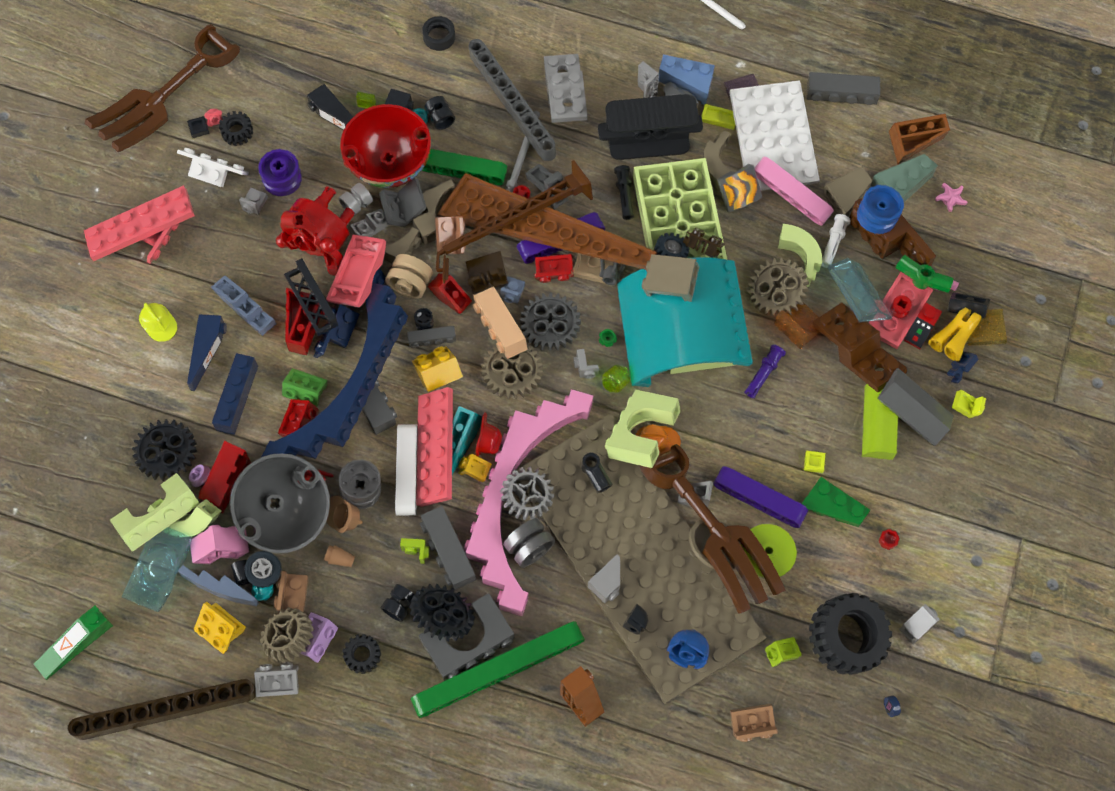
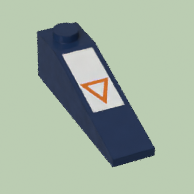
M203 314L198 316L187 385L191 391L196 390L222 342L223 334H226L227 324L224 323L222 316Z

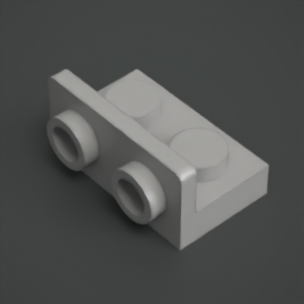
M643 61L638 65V86L644 91L643 98L656 97L658 94L659 73Z
M291 662L273 667L272 664L260 665L254 672L256 697L298 694V665H293Z

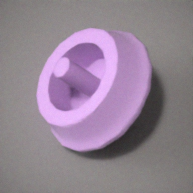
M197 465L192 469L189 474L192 486L199 487L205 484L210 473L208 466Z

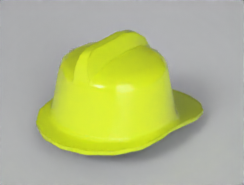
M158 303L144 304L139 315V322L153 340L159 342L172 339L177 332V323L168 309Z

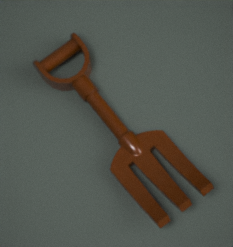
M207 25L196 36L194 44L197 54L162 88L154 93L142 89H133L112 106L86 118L85 125L90 129H94L131 110L119 120L100 129L98 136L104 141L111 139L147 119L128 134L112 141L111 147L117 152H121L137 144L168 121V113L163 104L167 97L194 73H198L205 65L218 68L230 63L239 54L240 47L237 44L232 45L218 34L213 25ZM210 40L223 52L212 56L202 53V49Z
M678 444L671 446V450L660 454L653 468L639 465L643 475L654 486L662 489L674 488L709 528L711 536L705 544L703 554L722 580L738 614L744 613L751 608L732 567L722 551L743 579L755 604L768 600V597L750 559L740 543L756 563L772 594L778 595L786 591L772 561L749 527L740 525L725 527L696 494L695 488L686 479L689 469V458ZM676 461L682 471L678 474L668 475L659 472L657 469Z

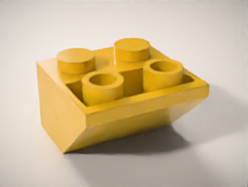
M447 346L437 347L433 352L421 354L412 360L418 376L428 392L463 377L456 357Z

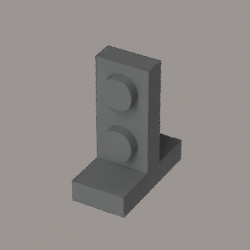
M540 164L525 173L526 178L542 192L563 181V176L560 172L557 171L552 175ZM568 197L550 206L555 210L569 199Z

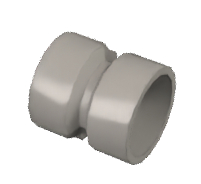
M357 183L351 188V192L346 191L338 198L344 210L348 207L355 212V215L361 211V207L365 208L373 202L371 194L361 183Z

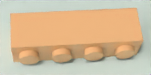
M491 287L473 295L475 300L473 304L474 310L477 314H481V321L484 327L488 326L491 339H496L499 352L504 353L506 358L509 359L528 350L526 338L496 289Z

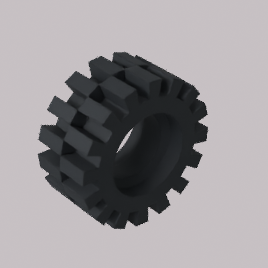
M232 111V115L228 112L227 117L223 116V120L219 121L220 133L223 140L229 145L233 143V146H237V143H239L241 146L243 141L247 143L248 139L252 138L253 127L251 120L247 117V114H242L241 111L236 114V111ZM234 125L243 126L238 132H230V128Z
M359 634L355 635V638L351 637L350 641L345 643V649L343 648V658L346 665L355 673L361 672L365 674L366 671L372 672L371 669H376L377 663H380L381 651L377 641L370 635L367 637L366 634H362V636H359ZM357 648H368L370 650L369 658L365 661L356 660L354 653Z

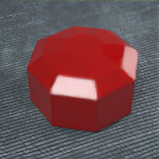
M888 529L882 531L878 541L882 548L891 550L897 547L900 538L896 531Z

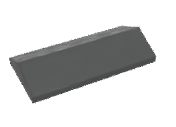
M897 368L877 399L930 444L936 446L951 429L954 415Z

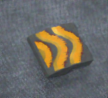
M747 164L736 172L730 171L717 179L727 212L738 210L762 198L753 164Z

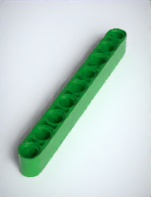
M570 622L414 695L410 700L418 718L426 717L583 643L585 638L577 622Z

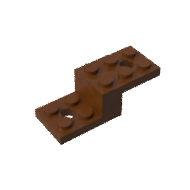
M862 198L855 201L849 217L851 220L850 224L860 232L862 239L869 243L876 255L884 259L900 249L902 256L906 255L920 265L932 266L936 255L902 214L891 231L884 234H874L860 225L857 219V210Z
M842 302L813 321V327L838 346L839 361L876 392L884 389L897 368L903 373H907L906 366L881 348L880 331ZM877 368L884 369L883 371H875Z

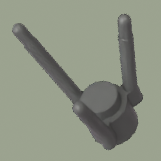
M600 259L601 272L599 276L603 277L602 281L604 283L615 285L619 282L620 276L627 265L622 264L618 271L619 263L615 262L614 266H608L605 269V260Z

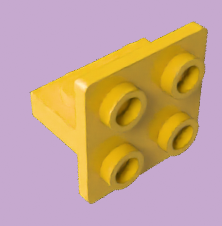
M205 602L194 631L224 654L227 652L230 642L241 635L246 626L217 603L211 605Z

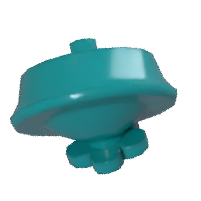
M252 585L251 593L257 601L269 599L274 592V585L264 588Z

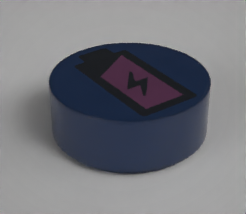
M894 695L884 698L887 714L890 717L899 716L901 707L898 699Z

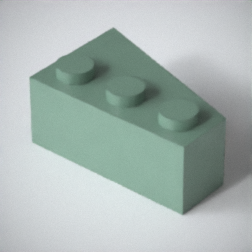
M923 154L875 174L870 186L886 185L892 187L900 193L903 202H905L933 177L938 165Z

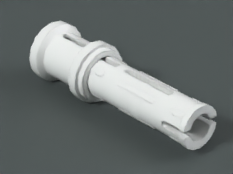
M835 215V223L830 228V239L822 257L821 266L825 268L832 266L839 243L846 235V227L851 222L850 218L846 215Z

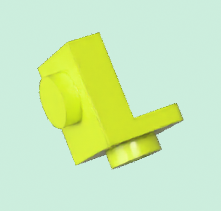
M959 390L956 391L952 408L968 418L979 416L985 409L986 398L983 396L975 398L965 391Z

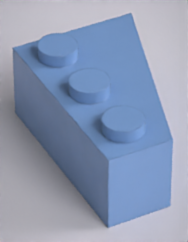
M663 54L658 81L663 84L668 82L675 83L677 87L692 93L697 100L701 101L702 105H705L715 65Z

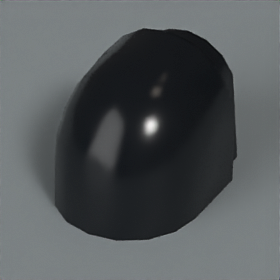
M636 604L622 627L636 635L644 632L648 623L646 611L639 604Z

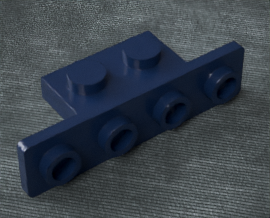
M335 303L334 308L332 307L331 309L336 316L338 326L322 334L321 339L317 341L314 347L316 351L314 357L319 358L324 355L329 341L342 348L347 347L360 314L342 304Z

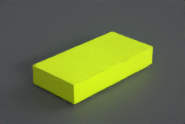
M708 104L704 105L701 115L702 122L732 130L735 129L736 125L732 110Z

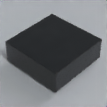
M204 116L187 121L192 139L210 134Z

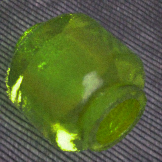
M621 365L611 366L602 375L603 387L609 392L619 393L630 383L629 371Z

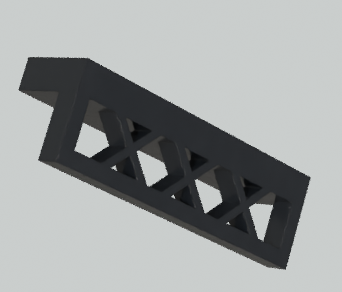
M301 258L295 261L297 268L285 273L284 277L319 336L337 327L338 322L304 260ZM300 273L302 276L301 282H292L290 278ZM302 288L310 290L309 298L300 296ZM310 303L319 306L317 313L308 310ZM319 318L325 319L328 322V325L320 329L316 324Z

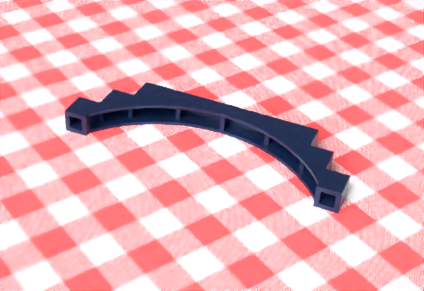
M380 268L374 275L371 293L366 299L368 327L363 352L349 381L329 406L313 420L281 439L269 441L261 457L283 453L294 456L298 454L316 459L322 450L324 442L344 447L408 317L401 306L394 305L397 296L390 286L383 285L386 276Z

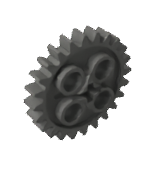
M551 292L549 297L542 293L541 299L535 296V302L529 300V306L524 305L525 312H521L522 318L520 319L521 331H525L523 333L525 338L529 337L528 343L534 341L535 348L540 344L541 350H544L547 346L549 351L554 346L558 351L559 345L566 348V341L572 344V337L577 338L576 332H580V326L578 325H581V319H578L580 318V312H576L577 306L572 307L573 301L566 302V296L560 299L559 293L556 297H553ZM540 311L545 312L544 315H539L537 313ZM560 311V312H563L564 314H563V315H557L556 313ZM543 328L545 331L538 332L537 329ZM561 328V329H563L564 331H563V332H557L556 329Z

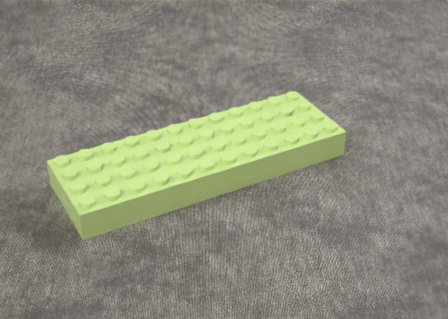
M706 158L634 167L633 181L646 248L654 250L658 238L661 235L664 236L665 233L670 235L672 232L674 236L679 234V238L689 237L690 234L687 231L691 228L695 229V227L706 231L705 235H715L723 239ZM698 240L695 249L690 248L687 258H711L705 255L709 244H707L702 254L701 251L705 242L702 241L699 250L696 251L700 241ZM725 246L722 248L718 247L717 250L720 251L718 258L727 260ZM723 362L694 364L671 369L670 374L735 365Z

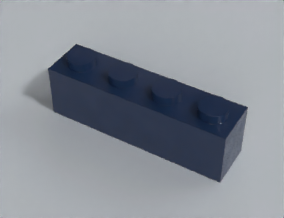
M236 353L212 420L216 431L235 435L258 369L255 357Z

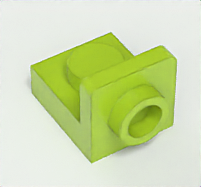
M401 538V550L410 555L420 552V563L425 564V558H429V546H426V541L423 539Z
M794 637L775 641L765 648L772 667L802 656Z

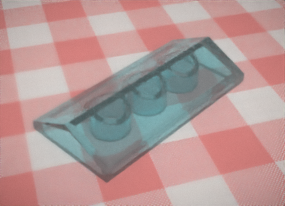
M847 258L828 266L829 272L859 322L892 319L891 313L860 263Z

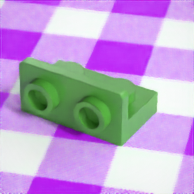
M292 368L282 383V396L289 399L308 400L317 407L319 405V397L327 386V380Z

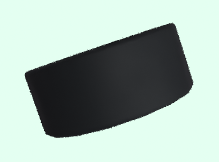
M434 16L428 19L422 27L423 41L430 49L442 51L454 44L456 39L455 26L448 18ZM435 28H444L449 31V35L443 39H434L429 36V32Z

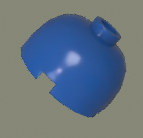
M681 630L670 640L667 652L669 651V658L675 664L684 668H688V665L695 666L694 669H699L707 663L709 643L696 630Z

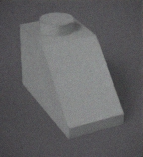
M618 554L588 581V588L604 603L608 600L613 601L619 595L620 556Z

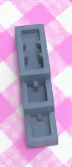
M223 276L211 286L212 290L262 336L276 325L275 320L265 313L260 305L253 301L243 289L228 277Z
M184 565L178 570L183 578L215 596L255 607L259 604L255 597L225 575L218 581L205 570L199 576Z

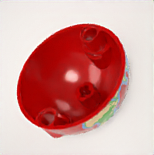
M392 104L372 106L356 114L344 128L340 142L344 165L361 181L379 188H394L410 182L425 166L431 147L430 132L422 118L408 108Z

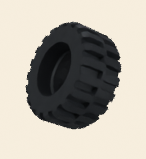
M850 593L825 601L824 604H821L817 608V613H814L811 618L814 623L809 625V631L812 632V636L809 639L810 643H813L815 647L812 650L814 654L820 656L818 660L822 664H828L827 668L831 671L837 670V673L843 675L869 671L879 666L881 660H884L888 655L886 650H889L892 642L889 641V638L892 637V631H889L890 620H886L884 609H879V604L875 600L869 601L870 598L866 595L859 596L858 593ZM843 615L853 618L861 628L863 641L857 653L848 650L839 638L838 625Z

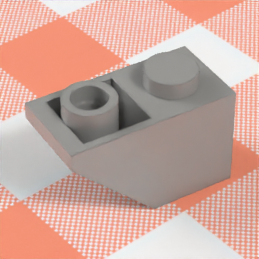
M924 604L899 630L914 645L940 619L932 607Z

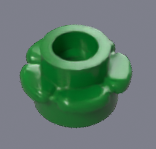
M605 329L599 334V343L606 347L613 346V343L617 341V336L611 329Z

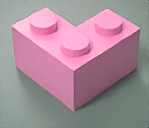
M212 525L206 531L197 534L195 538L190 540L192 563L210 565L219 558L238 559L249 552L248 542L240 538L235 526L224 528L220 525Z

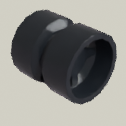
M435 96L426 102L424 108L431 118L435 129H446L455 122L456 118L443 96Z
M396 584L390 592L391 598H386L380 608L391 618L403 622L415 594L404 586Z

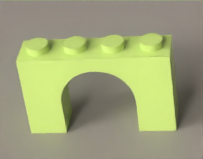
M635 390L632 397L630 396L628 399L627 407L621 412L619 422L614 425L611 437L606 440L605 449H607L608 457L653 468L659 456L658 442L636 436L631 433V430L636 425L646 421H655L674 426L680 414L679 399Z
M177 473L160 484L166 492V497L155 510L141 517H133L126 508L110 519L132 552L200 504Z

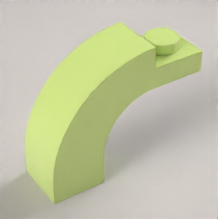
M783 224L778 248L793 251L802 258L804 273L807 274L806 279L809 281L807 287H809L811 280L815 281L816 272H819L822 265L821 249L817 241L805 230L793 225Z
M158 499L150 505L147 511L149 513L152 512L164 500ZM205 499L196 506L192 514H185L164 529L163 532L176 537L195 536L210 526L218 518L221 510Z

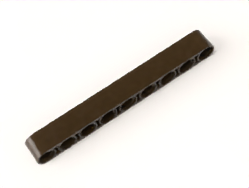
M240 679L72 719L68 724V732L78 740H87L249 702L255 698L256 688L250 680ZM250 686L249 693L242 695V688ZM224 691H230L229 697L222 700L221 694ZM208 695V702L200 704L201 698ZM188 700V706L185 709H180L181 702ZM163 705H167V711L159 714V709ZM142 710H146V716L142 719H139V713ZM121 715H126L125 721L118 724V718ZM105 720L104 726L97 729L98 722ZM83 724V731L76 734L77 727Z

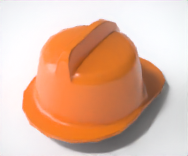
M651 424L640 428L635 434L639 437L656 440L658 442L659 455L671 450V446L675 444L680 446L681 444L679 434L674 429L666 426Z

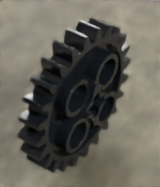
M165 419L164 424L157 420L156 426L150 423V429L143 427L145 433L137 434L140 440H134L137 446L132 447V450L135 452L132 457L134 460H137L135 464L139 467L141 473L145 472L147 477L152 475L154 480L160 476L162 481L165 480L166 476L170 478L176 473L180 477L179 471L181 470L186 473L185 466H192L189 460H195L196 457L192 453L197 452L196 447H194L197 445V442L193 439V433H189L190 429L188 427L184 428L182 422L177 425L176 420H173L170 424L168 419ZM163 436L160 441H155L157 437ZM176 441H181L179 445L173 446ZM151 454H156L153 459H148ZM175 458L172 463L167 464L169 459Z
M431 584L427 588L422 586L421 590H417L413 596L409 607L412 609L410 615L415 616L413 622H419L418 628H425L423 633L431 632V638L437 635L440 641L442 637H445L447 642H449L451 637L454 641H457L458 637L463 639L465 635H468L474 625L475 616H473L474 610L470 609L472 604L465 603L467 598H461V592L455 594L454 588L447 590L446 585L443 588H440L438 584L434 588Z

